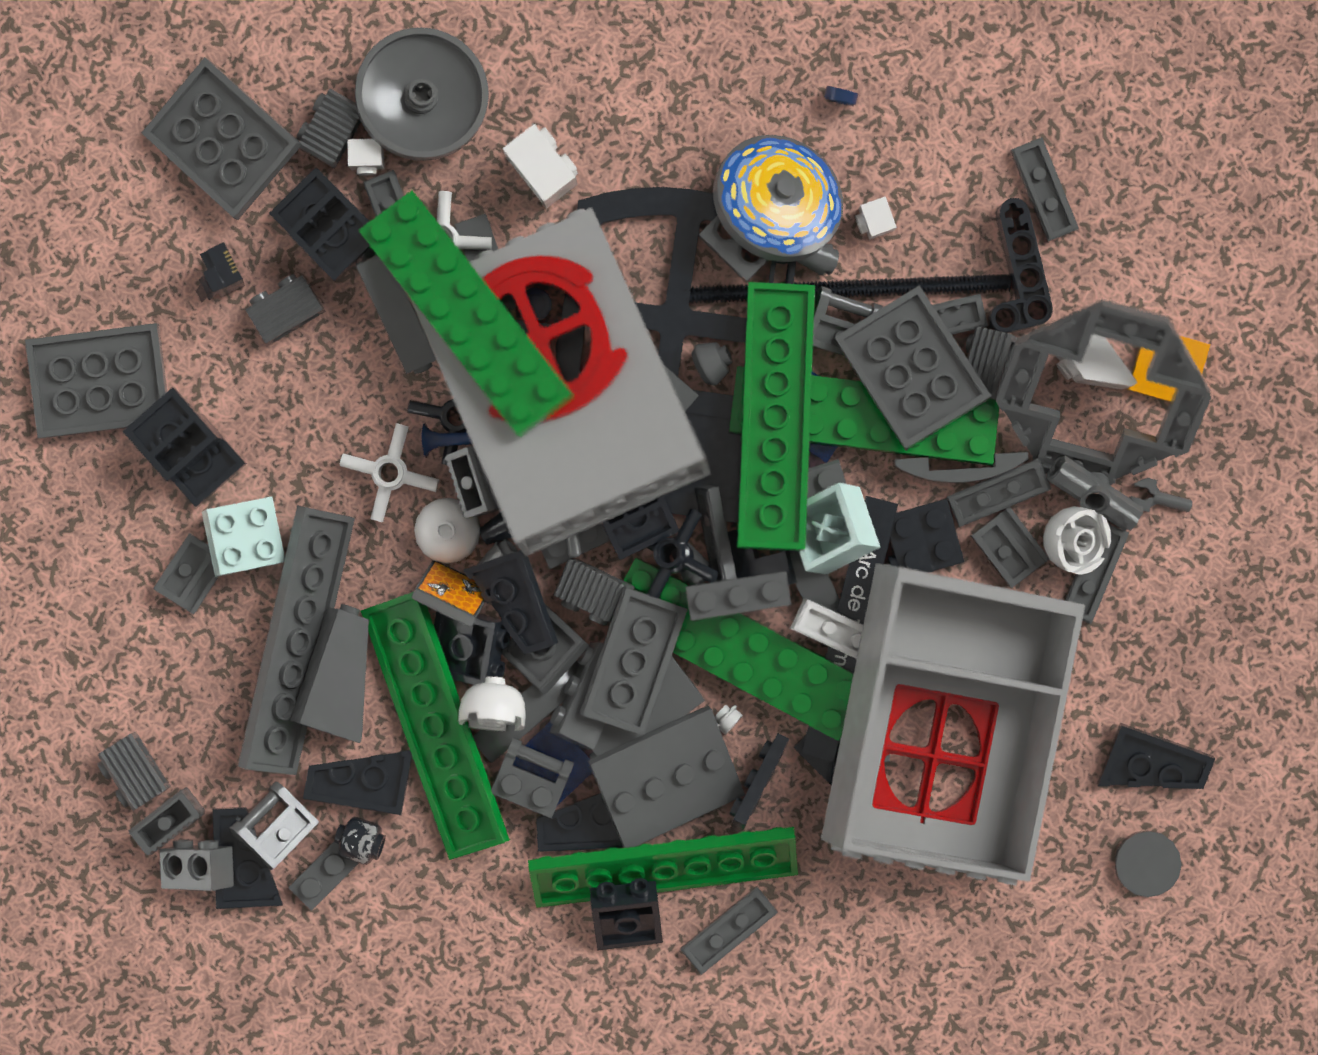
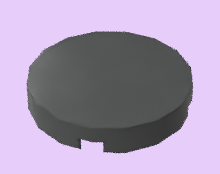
M1154 831L1135 832L1125 838L1116 850V875L1122 885L1135 895L1144 897L1162 895L1170 890L1179 878L1182 866L1180 852L1173 841L1161 833Z

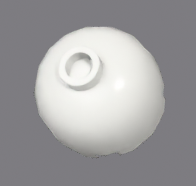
M452 498L434 500L422 509L416 519L414 528L416 543L423 554L433 561L446 564L459 562L471 555L480 538L479 518L472 517L466 519L463 517L464 512L461 511L462 505L459 504L460 500Z
M1075 506L1065 508L1052 516L1045 527L1043 544L1049 559L1062 570L1080 575L1092 572L1102 564L1105 558L1101 556L1104 553L1105 547L1109 548L1111 543V531L1106 518L1094 510Z
M486 677L485 683L475 684L465 692L459 708L458 722L460 725H463L468 720L470 728L481 730L506 731V725L515 724V731L525 728V703L522 695L514 687L505 685L504 678Z

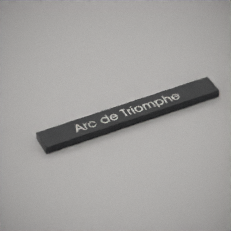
M870 496L865 497V504L880 548L849 563L837 610L838 614L864 625L876 563L884 564L899 506L898 503ZM828 646L826 658L854 673L857 659ZM808 726L802 753L834 762L840 741Z

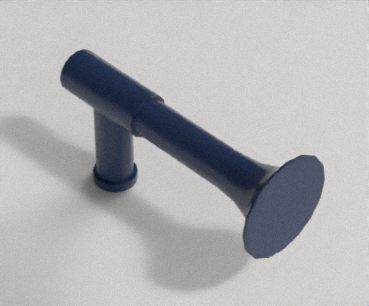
M426 423L423 424L422 449L426 458L432 450L439 447L473 445L468 432L439 433L429 429Z

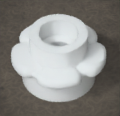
M725 705L715 716L720 731L725 735L743 716L736 710L737 705H734L731 709Z

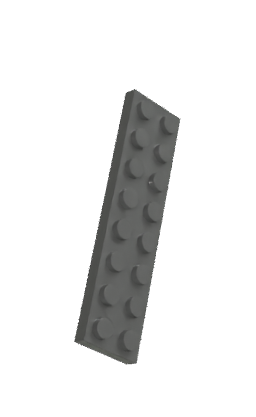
M297 505L238 767L247 770L297 775L307 726L290 721L328 607L335 608L354 525V517Z

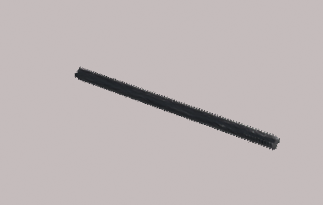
M1011 274L947 276L946 278L945 276H935L929 278L918 277L917 279L916 277L913 279L910 277L909 279L890 278L888 280L885 278L884 280L877 279L876 281L875 279L872 281L871 279L868 281L866 279H857L856 281L848 280L847 282L846 280L843 282L840 280L839 283L837 280L835 282L833 280L832 282L815 281L814 283L813 281L810 283L807 281L806 284L805 282L802 284L815 285V297L820 286L829 288L831 293L846 297L848 295V298H850V295L852 297L855 295L856 297L859 295L862 297L863 294L865 297H867V294L869 297H871V294L873 297H875V294L879 297V294L887 296L888 293L889 296L892 293L894 296L896 293L898 296L900 293L903 296L904 293H908L919 285L927 295L929 292L931 295L933 292L936 295L937 291L939 294H941V291L943 294H945V291L947 294H949V291H951V294H953V291H955V294H957V291H959V294H961V291L965 294L966 290L968 294L970 290L972 293L974 290L976 293L978 290L980 293H982V290H984V293H986V290L990 293V289L994 293L995 289L996 292L999 289L1001 292L1003 289L1005 292L1007 289L1009 292L1011 291ZM729 284L728 287L726 285L724 287L722 285L720 287L718 285L716 287L708 285L706 288V285H704L703 289L702 286L699 289L698 286L695 289L692 286L691 290L689 289V303L690 301L692 304L694 301L696 304L698 301L700 303L702 301L710 303L711 300L712 303L715 300L716 303L719 300L722 303L723 300L724 302H727V300L730 302L731 299L733 302L735 299L737 302L739 300L743 302L744 299L747 302L748 286L747 284L744 286L741 284L739 287V284H737L735 287L733 284L731 288Z

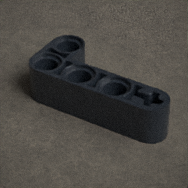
M1010 198L997 209L996 222L1008 271L1011 274V283L1016 300L995 306L987 317V323L991 330L1004 333L1037 327L1047 322L1053 313V305L1029 208L1023 200ZM1010 206L1013 211H1019L1020 216L1015 219L1017 229L1021 226L1024 227V230L1016 231L1009 235L1008 231L1014 228L1013 219L1005 217V213L1009 210ZM1021 238L1027 242L1028 251L1025 255H1019L1014 252L1012 248L1014 239ZM1029 270L1034 273L1036 283L1033 287H1026L1021 283L1020 274L1022 271ZM1031 302L1039 303L1043 307L1044 314L1040 320L1030 317L1028 306ZM999 310H1005L1010 313L1012 322L1009 327L1004 328L997 324L996 314Z

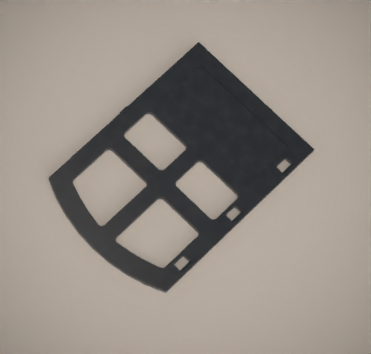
M648 187L606 192L578 200L577 210L592 208L600 226L608 222L645 216L672 215L677 219L665 303L659 306L635 302L646 329L655 330L660 333L658 355L662 364L677 377L679 376L685 337L697 336L745 343L746 318L694 311L689 307V289L691 290L700 224L706 220L711 222L717 216L713 193L694 189ZM771 260L768 283L774 282L776 264H788L785 284H793L796 261L778 262ZM565 292L561 321L576 315L580 311L579 303L567 292ZM585 325L567 332L557 339L555 362L562 378L566 382L574 381L582 373L580 371ZM693 390L699 396L684 413L711 474L663 496L672 514L687 516L690 508L699 512L695 487L702 485L719 486L725 521L738 523L742 435L729 433L733 395Z

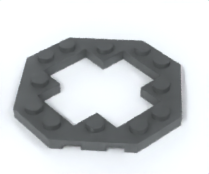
M1107 300L1096 302L1016 338L996 392L997 404L1002 412L1005 411L1012 423L1013 430L1023 446L1027 447L1033 460L1040 458L1045 473H1048L1052 463L1059 456H1067L1089 472L1104 474L1109 479L1110 485L1116 483L1115 479L1129 473L1136 475L1157 466L1158 461L1174 455L1178 457L1189 452L1212 398L1209 386L1169 317ZM1092 335L1155 351L1146 372V379L1176 388L1157 435L1153 436L1124 428L1113 455L1052 439L1060 420V411L1031 403L1048 355L1082 363Z

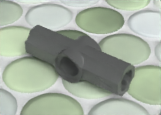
M1059 456L1052 463L1047 473V480L1078 500L1081 507L1094 510L1123 531H1131L1138 524L1143 514V507L1110 486L1109 479L1104 474L1089 472L1067 456Z

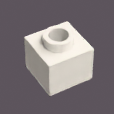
M374 139L347 140L348 167L351 170H357V175H376L377 169H384V148Z
M886 196L860 205L858 208L860 214L855 215L861 234L867 233L869 240L893 232L897 228Z

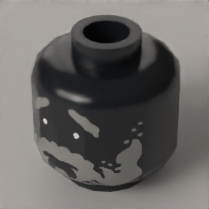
M352 817L346 825H339L334 843L339 844V854L341 857L367 865L373 859H379L385 844L386 835L382 834V828L377 823L359 817Z

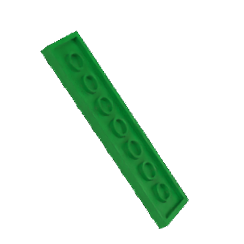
M413 190L359 229L367 243L519 439L574 398L571 391Z
M748 282L737 548L805 551L815 285Z
M737 366L729 427V433L741 435L744 367ZM812 375L809 443L992 466L994 463L1000 407L995 400L989 399L905 451L861 381Z
M636 557L623 581L633 585L634 591L646 594L659 569ZM670 576L659 599L687 609L673 653L827 736L840 741L854 675L853 672L743 613L691 620L685 587L690 585Z
M411 592L361 610L363 618L369 619L368 633L445 850L449 860L503 844L510 839L495 796L492 794V788L468 720L463 725H460L458 722L461 701L426 605L411 598L413 594Z
M775 827L770 830L756 832L742 831L732 835H710L700 839H678L668 843L641 844L636 847L620 849L608 848L604 851L576 852L571 855L543 856L538 859L528 860L536 908L591 901L590 888H595L603 882L621 885L630 884L637 878H643L647 881H656L657 893L798 875L794 827Z

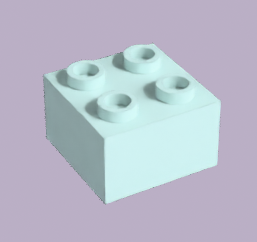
M837 483L807 499L805 551H799L807 572L829 574L880 548L860 487Z
M272 497L206 509L202 512L215 577L276 565L285 561Z

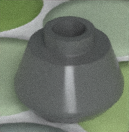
M717 342L695 345L691 354L700 377L708 385H718L730 372L729 365L733 363L728 348L725 345L720 347Z

